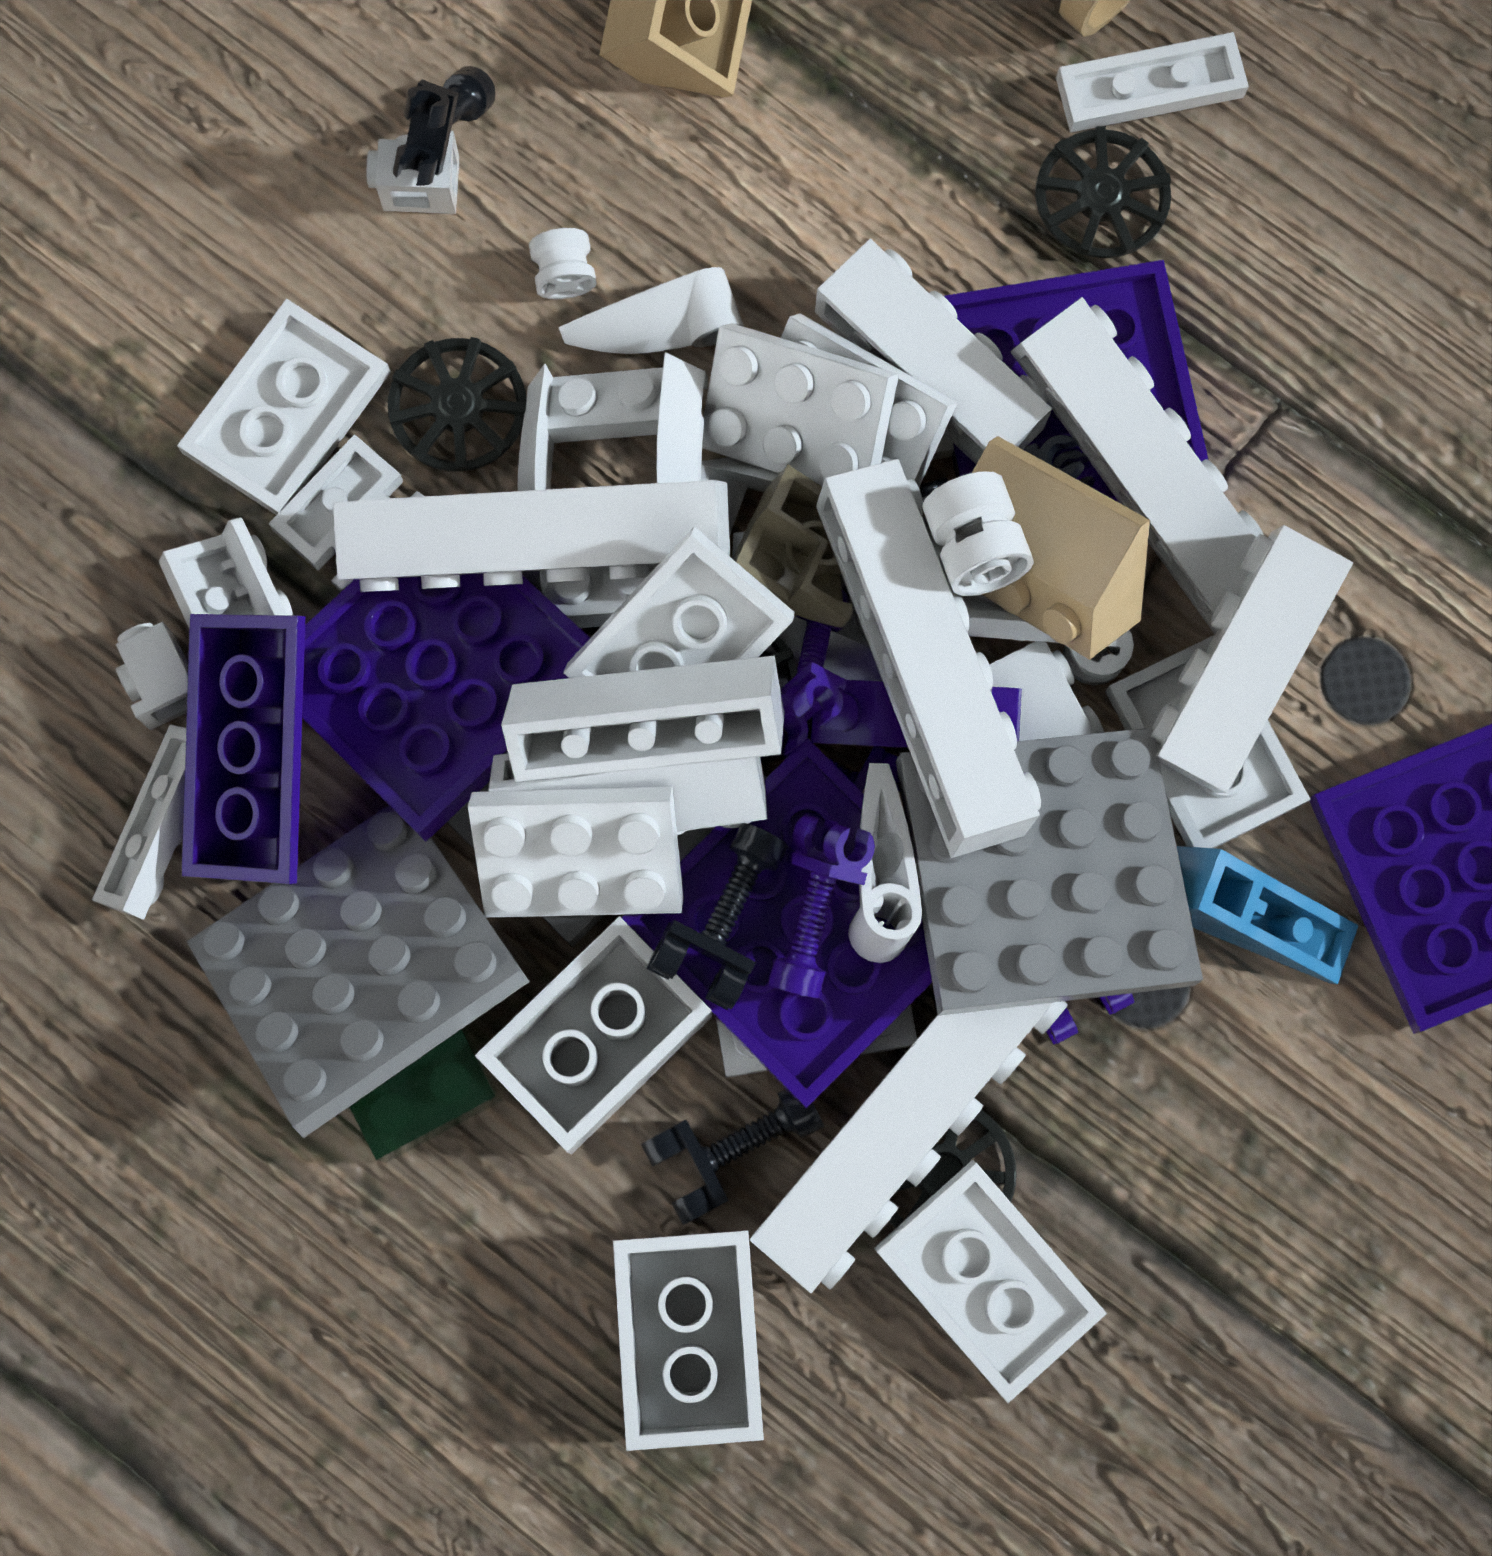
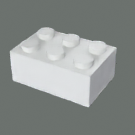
M620 916L475 1055L565 1151L571 1155L712 1018V1010L677 974H675L673 979L669 978L667 980L646 969L654 951Z
M735 1231L613 1241L626 1451L764 1440L749 1232Z

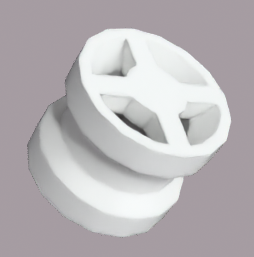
M576 228L553 229L540 233L529 242L531 260L539 265V272L535 276L537 294L541 297L548 299L573 298L591 291L596 286L594 268L587 264L586 256L591 249L589 237L585 231Z
M1130 630L1117 639L1116 647L1108 646L1111 654H1108L1107 648H1105L1090 660L1065 645L1063 656L1067 660L1074 678L1081 683L1093 686L1106 684L1116 678L1132 656L1134 643Z

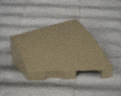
M788 464L764 491L732 559L792 609L795 615L842 628L850 620L853 608L852 603L843 602L840 578L842 573L816 508L822 486Z

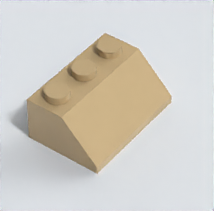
M610 0L599 56L645 84L719 97L734 95L752 0Z
M999 436L989 441L972 473L995 472L1002 476L1015 510L1012 521L1020 524L1034 564L1017 581L1006 587L981 595L998 604L1008 613L1018 616L1046 633L1056 642L1066 645L1090 660L1141 621L1150 520Z

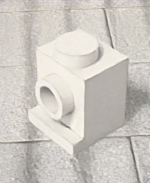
M453 131L450 132L442 173L434 175L433 182L425 186L416 185L419 173L416 170H402L397 178L393 174L396 150L399 146L406 144L408 134L399 136L396 140L379 139L378 151H368L367 184L369 188L377 189L383 211L456 214L460 157Z
M163 622L154 626L152 623L139 624L120 634L117 639L119 643L116 646L125 664L117 667L116 672L132 702L142 699L131 705L135 717L149 730H152L187 713L188 660L177 637Z

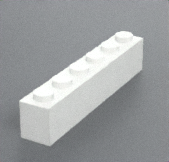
M1082 297L1022 341L1011 353L1028 377L1033 379L1044 390L1048 398L1047 403L1052 407V410L1072 438L1079 444L1083 453L1087 455L1090 463L1119 503L1150 520L1148 543L1213 633L1216 634L1218 629L1210 625L1211 618L1228 591L1238 594L1249 573L1241 568L1243 559L1259 534H1264L1256 521L1246 511L1241 510L1238 513L1225 496L1224 492L1228 490V485L1217 467L1207 459L1201 462L1186 442L1191 438V434L1182 418L1171 408H1167L1164 411L1150 392V389L1154 387V382L1143 364L1133 356L1127 359L1113 340L1117 336V331L1108 315L1097 305L1089 307Z
M894 459L825 478L816 508L951 858L1025 836L1040 816L1038 810L1041 808V797L1035 779L1029 772L1023 773L1014 751L1017 746V738L1013 723L1008 714L1004 711L999 712L991 693L993 677L990 665L983 653H975L967 632L969 630V615L966 605L959 594L952 595L944 575L945 568L940 557L943 547L935 543L933 536L929 537L921 517L923 515V500L920 489L913 479H906L899 459Z
M718 480L333 502L337 580H359L360 592L399 590L398 578L421 577L422 589L461 587V574L483 573L484 586L523 584L522 571L546 570L547 583L586 581L585 568L609 567L610 579L646 578L649 575L648 565L659 564L693 527H696L730 556L727 482Z
M1065 1001L937 1015L749 1240L808 1292L812 1293L820 1282L831 1290L855 1261V1258L847 1252L850 1246L863 1231L872 1238L880 1232L898 1209L890 1201V1198L906 1179L916 1187L941 1158L932 1149L948 1129H951L958 1136L965 1130L984 1106L975 1099V1096L991 1077L1001 1085L1026 1056L1017 1048L1020 1042L1033 1027L1041 1034H1044L1068 1004Z

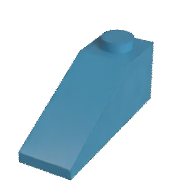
M1176 846L1193 928L1327 983L1338 984L1359 925L1222 849Z

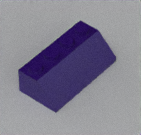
M190 614L182 876L282 884L297 883L306 616Z

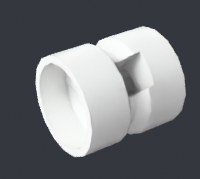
M995 472L966 474L944 483L925 498L922 508L935 543L943 546L940 557L954 593L961 596H976L989 593L1017 581L1031 569L1034 560L1020 524L1012 521L1015 510L1001 475Z

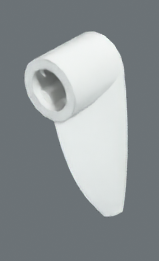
M712 267L692 272L615 302L559 327L564 343L600 352L638 354L678 349L691 345L699 348L716 345L719 326L729 323L743 327L744 325L725 271L720 267Z
M869 763L860 829L871 833L875 843V850L871 861L861 870L867 873L865 885L859 884L860 908L849 925L848 936L851 946L858 955L871 962L883 963L893 960L903 951L921 923L922 906L908 825L889 764ZM875 917L886 919L887 922L885 924H892L895 930L886 929L883 927L884 921L878 923Z

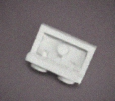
M241 517L229 520L222 535L163 551L159 560L160 567L188 628H190V614L293 615L287 596L282 590L275 589L266 570L267 557L260 539L256 535H250Z

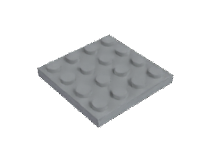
M1153 728L1017 741L1014 751L1023 773L1029 772L1033 776L1040 792L1041 808L1038 810L1040 816L1025 836L951 858L911 753L903 752L899 754L896 766L904 814L917 869L922 906V923L938 1016L1196 986L1203 980L1160 761L1156 756L1158 752L1155 738L1151 737Z
M389 805L299 865L297 868L296 884H271L187 941L289 1122L303 1138L530 982L432 838L425 842Z

